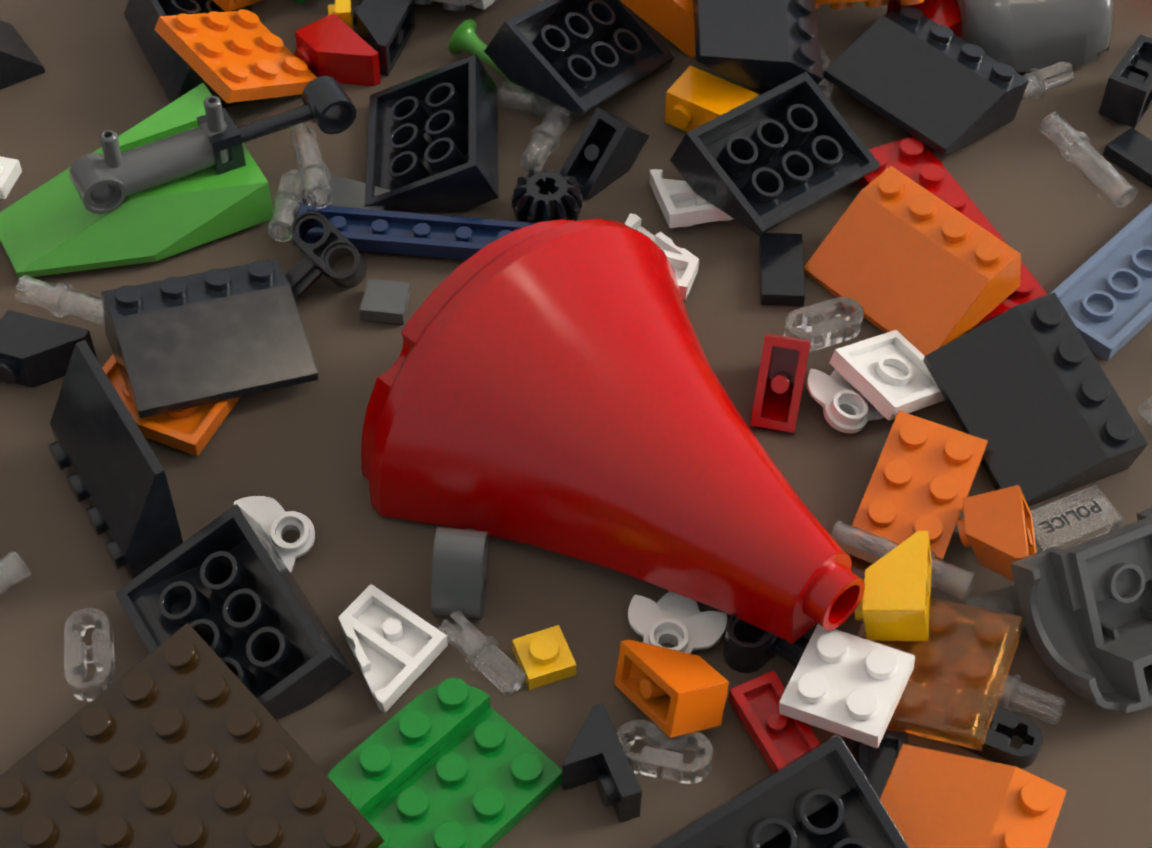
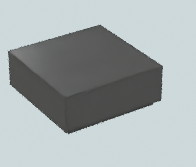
M368 278L360 306V319L403 325L411 297V283Z

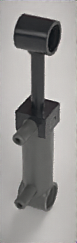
M330 76L318 77L305 86L302 92V102L304 105L239 127L235 126L226 109H222L220 98L209 96L203 102L206 115L197 117L198 127L121 152L115 131L106 130L102 132L99 138L103 154L90 153L78 158L69 170V177L88 211L96 214L109 213L119 207L124 198L212 167L220 175L246 166L242 144L310 120L313 124L316 123L325 134H339L353 124L357 111L339 82Z

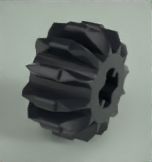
M546 166L544 172L530 169L527 177H518L517 184L511 195V202L515 217L519 222L538 223L559 219L577 221L580 208H582V194H580L576 177H567L564 169L550 172Z

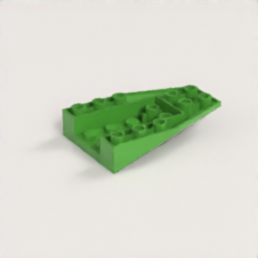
M201 83L119 135L118 141L121 152L198 127L197 117L206 115L203 102L207 97L212 96L205 83ZM242 144L246 166L220 175L212 167L125 197L122 204L109 213L96 214L88 211L69 177V170L71 168L69 167L0 212V243L19 279L156 262L274 219L269 183L245 145ZM102 147L93 153L103 154Z

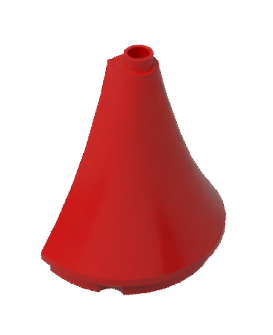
M597 218L580 221L559 219L538 222L512 231L486 245L459 265L441 282L412 315L401 331L403 348L399 358L390 369L377 376L367 405L362 429L361 471L362 475L369 480L371 507L381 516L463 530L471 528L475 529V531L488 532L489 536L537 546L607 567L714 607L730 615L735 613L737 618L767 632H771L791 644L796 642L816 624H819L828 631L836 629L852 615L862 599L865 582L851 571L852 560L850 556L842 550L798 497L742 419L710 367L688 317L673 267L666 254L649 237L621 222Z

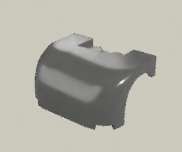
M957 0L961 13L962 39L969 44L981 47L985 54L998 62L1012 66L1016 73L1097 61L1098 53L1109 51L1113 25V0Z
M1152 508L1136 513L1138 521L1065 550L1052 546L1010 563L1027 633L1035 650L1059 682L1081 698L1103 709L1117 710L1125 714L1152 706Z

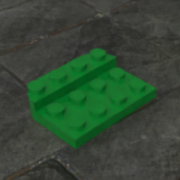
M448 678L442 681L440 685L432 687L414 698L333 767L327 777L381 835L384 843L378 848H492L562 783V769L490 707V696L487 693L467 685L459 678Z

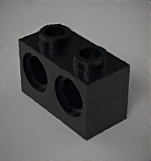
M1141 34L1110 75L1098 112L1100 115L1132 128H1136L1152 105V38Z

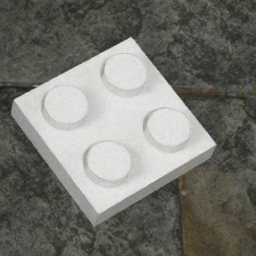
M897 330L835 349L829 362L888 421L895 419L898 411L909 414L945 400L923 361L925 356Z
M817 624L779 701V714L878 749L914 669L915 655L837 629L828 631Z

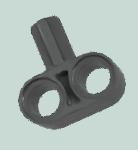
M437 528L432 559V614L482 619L487 586L488 532L475 531V529L471 528L465 530Z

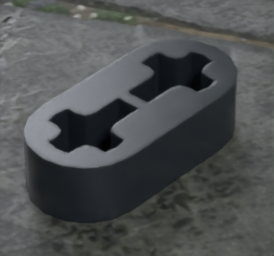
M959 696L952 700L947 707L942 728L946 738L957 747L993 762L1016 766L1020 769L1032 765L1037 758L1042 746L1043 737L1038 726L1028 718L973 696ZM965 715L974 719L970 729L960 725ZM1013 736H1019L1023 739L1020 750L1010 746Z

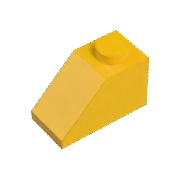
M917 531L865 569V590L854 613L856 621H864L867 640L928 641L932 557L928 531Z

